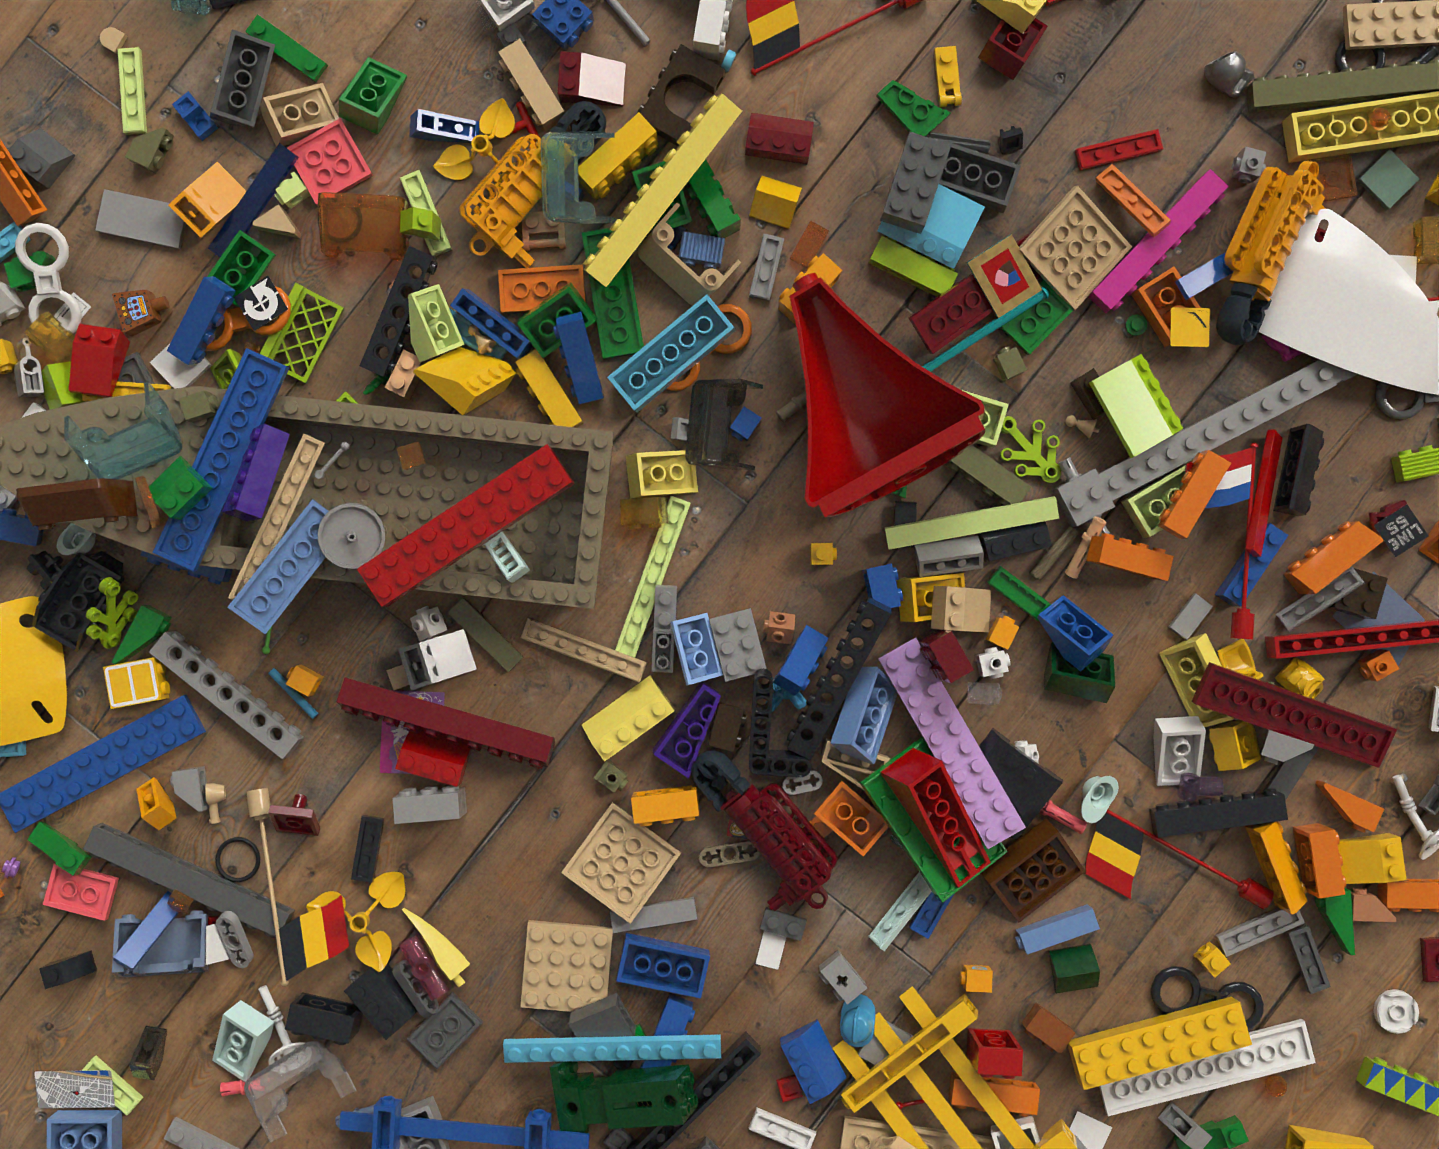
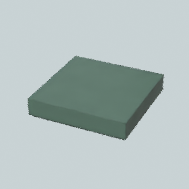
M1389 149L1357 181L1385 210H1388L1419 178Z

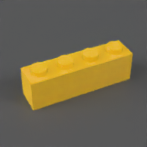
M536 349L515 362L518 366L515 369L521 380L526 379L529 383V386L526 387L533 398L537 396L541 403L538 405L540 411L544 416L548 414L552 420L549 425L577 428L584 424L546 361Z

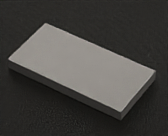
M104 189L95 231L181 250L186 223L168 206L170 203Z

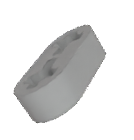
M811 770L805 777H785L782 786L784 791L790 795L809 792L821 787L822 776L818 771ZM812 774L815 778H819V780L815 782L816 785L812 786L810 782H803L804 780L810 779V775ZM790 779H793L794 782L801 781V784L795 786V790L786 787Z

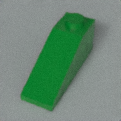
M141 605L112 663H125L169 630L172 617L151 605Z
M1344 888L1345 895L1326 898L1315 896V904L1341 950L1349 955H1355L1351 890Z

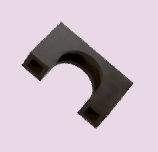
M680 44L677 50L674 49L669 57V65L667 68L663 67L658 77L660 79L656 86L653 85L648 93V101L638 109V112L657 131V135L676 146H679L676 142L680 136L686 131L690 132L693 127L690 126L691 123L668 109L665 104V96L668 90L679 82H692L715 95L725 78L724 68Z

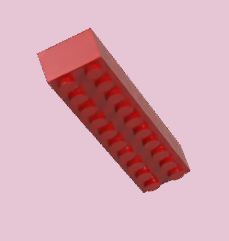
M546 444L366 562L357 570L380 606L388 607L573 486L574 482L552 448Z

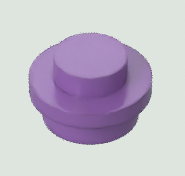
M12 857L11 861L6 860L2 869V873H5L4 878H15L21 861H17L15 857Z

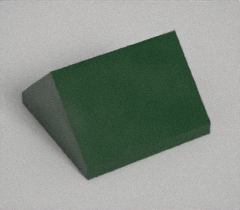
M1091 944L1048 950L1056 994L1098 987L1100 969Z

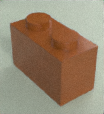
M1037 1002L1021 1022L1026 1029L1024 1032L1034 1040L1037 1037L1042 1040V1045L1050 1052L1055 1050L1061 1054L1076 1034L1069 1025Z

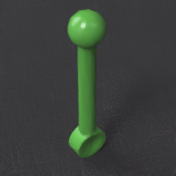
M272 627L266 633L265 646L262 648L263 654L270 653L269 643Z

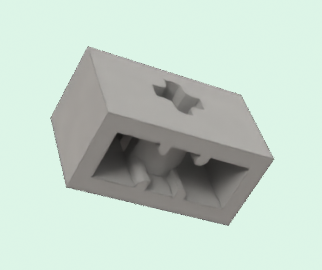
M839 950L819 965L820 978L826 985L830 983L833 986V993L839 1001L844 1000L848 1005L867 989L865 981ZM839 975L841 977H845V981L842 982V980H838L837 977Z

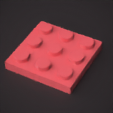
M341 118L285 148L317 206L373 176Z

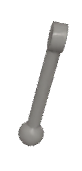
M347 442L341 443V448L321 470L315 471L314 475L317 479L324 478V472L343 451L349 449Z

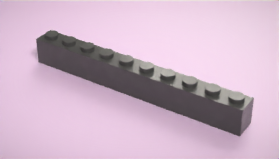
M105 823L93 826L83 850L90 852V856L97 859L103 858L109 861L108 863L111 866L123 867L131 875L143 876L151 884L165 886L171 893L185 895L187 900L194 903L200 902L211 911H220L222 913L224 911H232L238 916L240 921L245 923L246 927L260 929L264 931L266 936L276 938L270 898ZM275 901L279 928L291 921L295 909Z

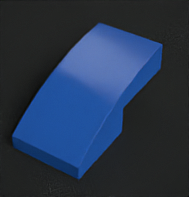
M189 91L172 104L202 141L218 129L215 122L209 118L210 116Z

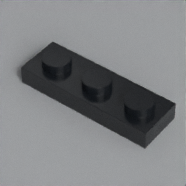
M368 815L361 817L351 880L374 882L385 818Z

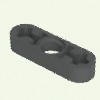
M402 960L393 967V975L422 1017L428 1018L437 1013L439 1009L438 1001L414 965L409 960ZM413 984L418 987L419 993L414 991Z

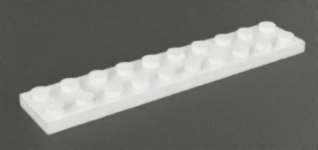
M1299 1019L1249 1032L1252 1042L1250 1046L1101 1085L1099 1088L1106 1114L1111 1116L1316 1063L1305 1021Z

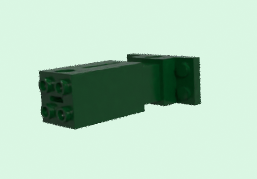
M577 1061L555 1062L549 1067L560 1131L589 1133L590 1124L608 1123L609 1129L683 1125L698 1105V1098L694 1094L693 1089L694 1075L693 1072H690L689 1064L616 1070L609 1077L594 1078L593 1072L577 1073Z

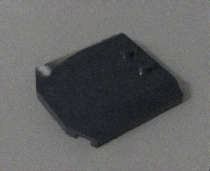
M992 728L979 747L1027 828L1061 786L1063 779L1047 767L1043 768L1011 744L1008 738ZM1026 828L1009 838L1018 839Z

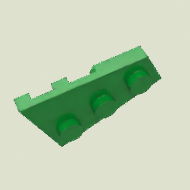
M894 80L886 85L876 96L908 132L925 137L951 114L948 110L937 107L932 101L921 98L914 91Z

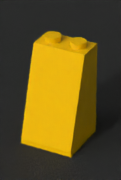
M1289 1125L1285 1144V1149L1374 1148L1365 1138Z

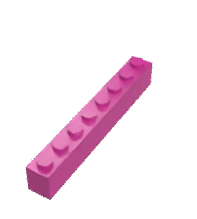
M1209 169L1165 214L1171 220V224L1154 238L1147 233L1097 285L1088 297L1105 314L1111 309L1115 311L1123 303L1122 297L1125 294L1130 296L1138 287L1136 283L1140 279L1144 281L1153 272L1150 268L1154 264L1159 265L1167 257L1166 251L1169 248L1174 250L1182 241L1180 237L1184 233L1188 235L1197 226L1194 222L1198 218L1202 220L1211 211L1209 206L1213 202L1218 204L1225 197L1223 192L1229 186Z

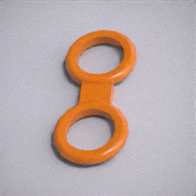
M276 286L275 288L288 310L280 314L273 324L261 326L254 331L263 336L273 335L281 331L291 315V303L288 295ZM241 308L226 309L223 315L225 321L223 333L217 340L211 342L205 351H217L225 347L231 340L234 332L252 329Z
M732 304L718 305L717 307L722 313L734 314L741 320L743 334L736 343L731 345L720 344L708 355L714 351L721 354H733L742 350L749 342L752 334V323L748 314L740 307ZM700 361L692 367L690 374L684 380L674 382L667 390L681 391L690 387L700 372Z

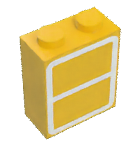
M155 657L103 667L111 709L169 698L170 685L165 677L166 666Z

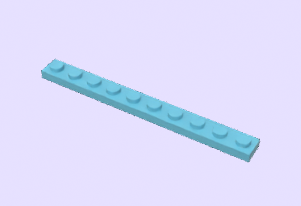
M721 1035L504 1039V1063L721 1058Z

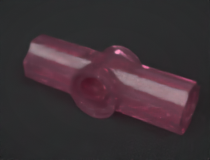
M417 935L408 938L399 945L412 967L413 975L420 980L431 1000L439 998L449 990L435 967L434 959L427 954ZM419 964H426L429 970L427 972L422 971Z

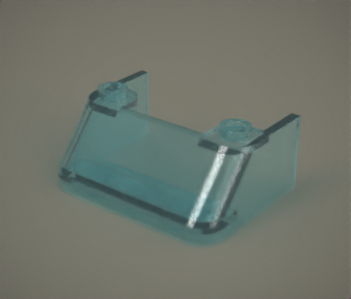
M604 131L548 132L542 137L543 214L546 219L553 222L579 224L614 223L616 221V218L610 216L596 215L595 208L591 203L579 201L578 157L588 156L592 153L594 138H615V133Z
M148 381L144 383V412L148 419L108 436L99 427H89L81 430L69 415L64 417L66 443L98 479H120L181 452L182 439L169 408Z

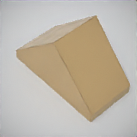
M279 204L253 221V226L259 231L301 238V233L287 212Z

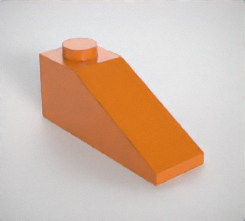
M1316 780V786L1346 821L1353 824L1351 828L1363 833L1366 830L1375 832L1384 808L1328 783Z

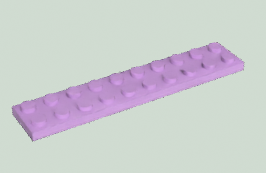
M914 638L878 658L933 756L942 760L972 824L986 848L989 849L1026 827L939 678L936 679L930 667L932 665L928 659L925 660L919 650L921 646L918 640Z

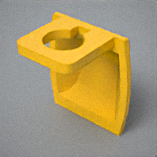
M1239 639L1218 650L1222 667L1253 676L1256 679L1263 677V673L1256 671L1251 651L1244 639Z
M1293 657L1275 677L1285 689L1313 699L1323 690L1322 682L1325 680L1312 666L1296 657Z

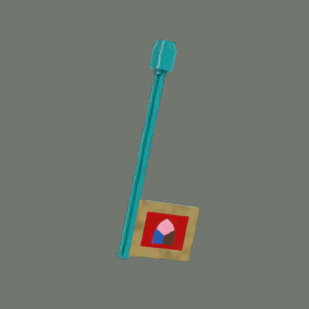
M1012 234L967 262L997 318L924 364L923 368L931 372L1041 300L1048 299V291L1040 287Z

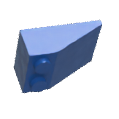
M1064 595L1037 617L1063 658L1079 671L1083 670L1104 652L1113 637L1110 631Z

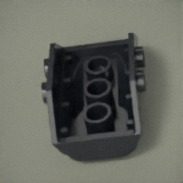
M103 551L89 555L79 552L59 572L52 576L50 580L52 584L48 590L42 592L38 599L39 604L36 607L32 626L78 652L88 637L86 634L87 628L93 624L97 626L100 624L99 621L92 622L87 619V611L95 607L103 614L106 613V595L99 591L100 582L106 577H111L121 586L124 581L122 577L123 563Z

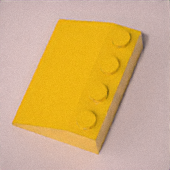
M457 347L413 371L414 374L461 415L467 414L504 392L517 374L510 364L500 358L479 354V352L462 347Z

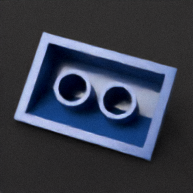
M818 1019L780 1038L781 1047L810 1104L829 1095L847 1078Z

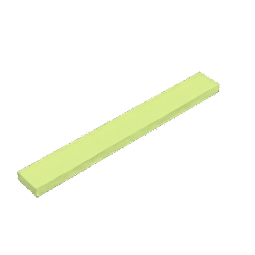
M670 496L617 643L616 651L636 657L655 604V586L662 585L687 516L690 502Z
M1054 496L885 527L888 549L1059 519L1057 500Z

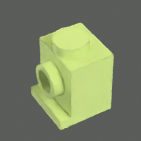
M295 172L291 173L293 178L286 179L279 184V187L275 189L277 193L274 194L281 205L286 204L291 209L311 196L304 182Z

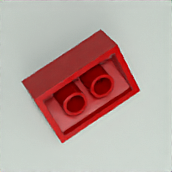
M420 731L419 734L408 732L401 747L395 769L458 787L462 784L471 749L465 743H461L460 746L448 743V740L444 737H440L439 740L430 738L423 731Z

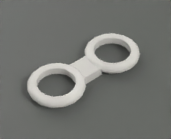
M34 223L27 225L19 232L16 238L15 252L23 266L34 273L37 294L32 298L28 306L29 319L32 326L40 334L48 338L63 339L70 337L77 331L81 323V310L78 302L70 294L62 290L58 272L65 266L69 258V246L62 233L49 224ZM33 233H46L57 242L59 255L52 265L40 266L28 257L26 241ZM46 298H58L69 306L71 322L65 329L52 330L41 322L39 306Z

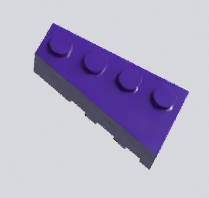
M266 424L259 425L252 430L250 435L251 442L243 455L242 464L222 509V513L244 521L262 519L290 435L289 433Z
M701 681L652 749L656 757L687 778L690 777L692 764L697 759L708 726L721 698L719 692Z

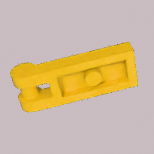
M956 46L937 47L934 49L939 107H946L948 104L961 106L962 96L960 92ZM952 91L953 95L946 96L945 92Z

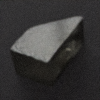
M145 1026L129 1063L133 1077L155 1080L163 1061L167 1029Z

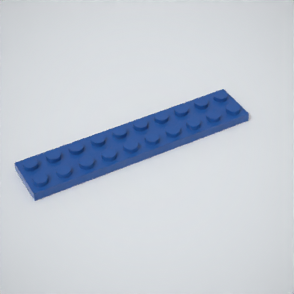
M248 348L245 349L192 465L213 489L181 520L168 518L153 550L154 554L189 570L197 571L223 515L222 509L242 464L243 455L251 442V432L257 426L265 423L287 375L288 366Z
M187 694L2 791L0 793V806L13 831L17 833L205 733L206 730Z

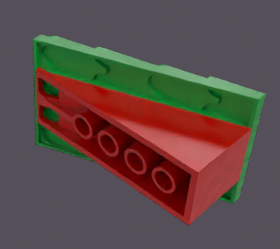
M923 737L919 738L860 782L873 805L880 812L892 833L897 837L916 869L921 873L933 894L942 903L1008 852L1002 842L989 849L986 848L972 824L942 760L933 756Z

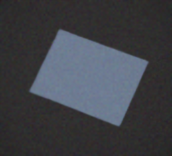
M1387 583L1376 619H1363L1340 611H1336L1332 616L1344 628L1425 620ZM1411 645L1368 650L1371 653L1379 649L1389 650L1399 666Z

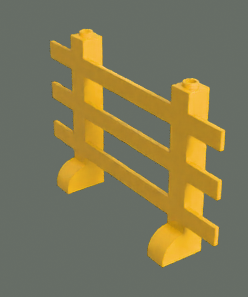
M913 986L901 994L899 998L923 1028L905 1043L900 1040L881 1013L878 1012L875 1015L874 1035L889 1055L871 1069L858 1055L854 1047L846 1043L844 1039L832 1048L855 1078V1081L841 1093L843 1097L841 1100L845 1107L852 1109L855 1113L869 1101H872L896 1135L917 1149L929 1148L885 1090L903 1075L907 1077L960 1149H983L919 1065L920 1062L937 1049L947 1059L1014 1149H1077L1076 1136L1062 1119L1049 1128L1041 1141L1034 1145L983 1077L977 1074L970 1060L953 1039L954 1036L977 1020L978 1017L977 1008L965 993L955 1000L939 1017L934 1015Z

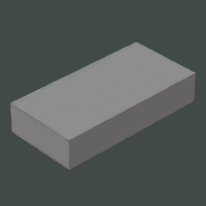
M1193 593L1168 628L1184 640H1188L1213 606L1196 593Z

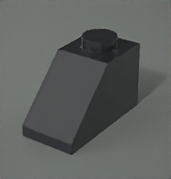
M92 950L50 962L39 968L44 987L48 989L96 972L97 967Z

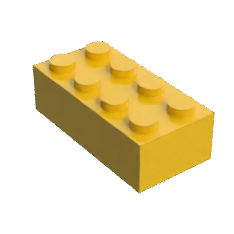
M638 112L575 169L579 183L595 200L599 197L604 198L610 192L609 188L615 183H621L626 177L625 174L630 169L635 170L641 164V159L646 155H652L656 151L658 145L657 131Z

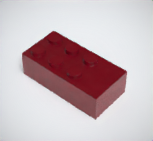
M938 629L918 641L921 646L919 650L925 660L928 659L932 665L930 669L936 679L939 678V680L953 683L974 670L952 631Z

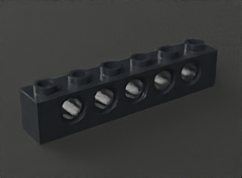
M408 247L359 365L360 367L383 377H388L389 374H392L396 366L395 359L404 349L405 343H403L405 335L410 333L409 302L404 296V291L409 287L413 289V293L428 288L430 285L427 283L429 277L434 275L438 263H436L437 258L414 247ZM419 267L422 274L419 278L414 279L412 272L415 268ZM403 307L405 315L403 318L398 319L396 311L398 308ZM394 327L397 334L393 339H390L388 337V330ZM386 347L388 349V356L382 359L379 352L381 348Z

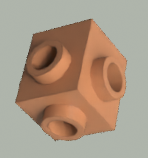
M770 611L769 620H764L763 632L767 633L766 641L792 645L795 614Z

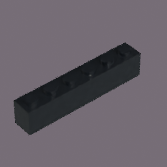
M1265 789L1260 794L1243 792L1238 797L1221 795L1220 799L1212 800L1210 797L1200 798L1195 803L1184 800L1178 801L1177 805L1169 806L1168 803L1156 804V808L1149 809L1153 834L1158 838L1288 820L1285 795L1276 791V789Z

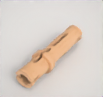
M1096 516L1093 517L1087 532L1083 533V539L1065 571L1066 575L1075 579L1078 578L1087 559L1091 537L1100 535L1107 523L1105 520Z

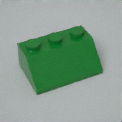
M239 230L207 277L215 276L236 290L233 295L234 298L259 281L276 254ZM234 298L233 304L239 307L238 303Z

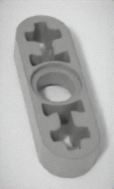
M224 911L216 920V926L232 963L239 968H246L254 958L253 951L238 916L232 911ZM231 936L237 938L239 943L234 942Z

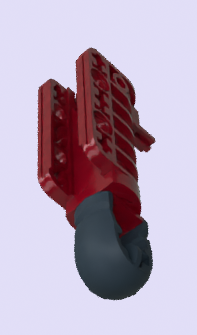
M706 751L698 755L691 768V777L695 786L707 800L712 801V806L717 812L724 809L727 815L782 879L778 893L767 901L769 908L776 911L785 903L791 906L803 899L814 909L823 908L828 900V894L822 885L830 879L832 869L837 864L838 857L835 851L779 785L774 783L768 784L758 791L753 784L750 785L745 777H740L741 772L723 753ZM726 778L730 781L732 787L737 790L734 791L732 789L726 794L727 799L720 792L728 784ZM769 790L777 792L776 798L769 795ZM782 806L790 807L792 811L791 815H789ZM797 823H798V824H802V823H803V824L805 825L804 828H803V830L800 829V827L797 825ZM810 839H816L819 842V847L816 848ZM824 855L826 857L831 856V864L826 860ZM815 893L821 894L823 902H815L812 899V895Z

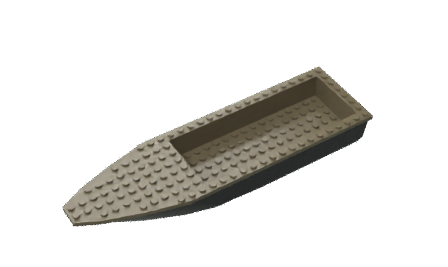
M191 386L102 398L37 412L1 425L0 486L17 496L16 489L100 478L133 481L137 517H118L119 521L104 522V518L71 521L70 523L161 557L154 554L153 550L169 516L154 502L148 487L179 456H182L191 466L193 465L215 417L213 416L195 423L186 421L179 398L205 390L216 396L220 406L227 389ZM277 395L264 424L290 435L262 519L244 521L223 513L200 563V566L241 570L303 433L324 442L325 445L283 536L312 499L327 510H331L335 506L344 503H359L372 509L383 523L385 543L381 553L548 444L573 480L574 485L503 531L530 571L511 583L505 578L483 544L416 589L595 609L614 432ZM347 442L349 449L343 451L324 472V478L317 479L314 475L315 471L321 470L341 448V443ZM504 542L500 543L493 549L495 551L498 550L500 547L504 545ZM506 550V551H505L504 553H502L499 557H500V558L503 557L505 554H507V553L510 552V551H509V550ZM514 557L504 563L505 566L512 562ZM327 558L323 560L310 577L366 584L357 568L339 567Z

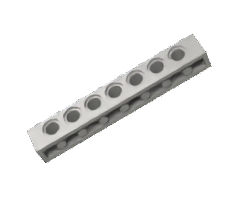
M177 631L165 632L149 653L281 759L288 758L304 739V736L300 734L301 730L292 724H287L284 721L285 718L277 711L272 712L267 708L268 704L261 698L256 699L250 694L251 690L248 687L236 683L233 675L227 671H221L214 660L211 658L206 659L201 655L202 651L198 647L184 641L185 637ZM177 648L182 651L180 659L176 657ZM194 661L199 665L197 672L192 669ZM210 675H213L215 677L214 685H211L209 683L208 679ZM227 688H229L232 691V697L230 699H228L225 695V690ZM243 701L249 705L247 712L242 710L241 705ZM260 714L265 717L264 725L258 722ZM276 728L282 731L280 739L275 736Z

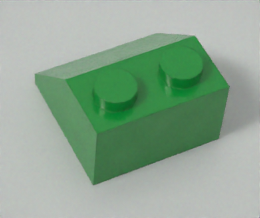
M179 456L148 487L154 502L170 518L179 520L213 489L182 456Z

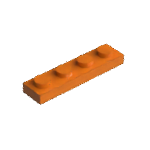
M1113 164L1096 177V182L1153 238L1171 224V220Z

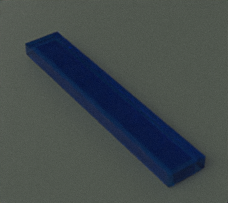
M278 144L208 249L221 257L239 230L245 234L248 233L253 225V221L259 217L276 192L275 189L279 187V184L285 179L299 157L282 144Z

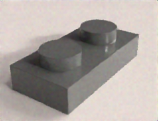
M766 907L760 929L801 941L807 919L778 910L774 911Z

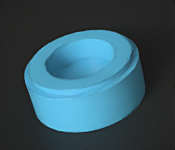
M728 50L721 65L726 73L729 72L736 56V52Z

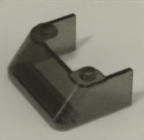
M744 379L698 380L694 383L691 392L685 458L689 464L729 470H755L753 465L739 463V453L736 449L728 448L732 406H740L745 401L747 389H763V384Z

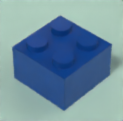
M886 564L862 570L868 597L890 608L901 606L900 601H903V594L901 588L898 589L896 585V580H899L896 567H893L892 564Z

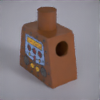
M148 290L112 294L122 331L129 336H135L161 323L162 319L159 311L170 307L165 296L155 298L154 293Z

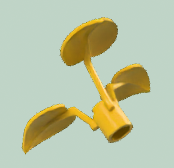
M503 98L492 103L482 114L479 126L481 132L485 135H476L472 139L471 156L468 149L459 144L449 146L441 154L440 158L433 165L441 175L452 180L468 178L473 172L471 161L474 160L475 153L482 157L489 156L495 163L499 161L491 153L493 147L489 140L493 139L494 136L505 138L512 133L515 127L514 115Z
M386 872L374 879V882L369 886V894L376 901L366 912H358L352 917L344 910V914L350 922V928L354 932H362L368 935L358 940L355 947L357 957L361 962L378 972L382 971L389 961L392 942L384 931H377L372 934L367 929L370 923L369 914L379 902L385 908H393L403 901L406 889L404 875L401 872ZM335 891L322 893L309 902L306 908L308 912L334 901L341 894ZM342 896L343 907H344V909H345V907H346V900H345V898Z

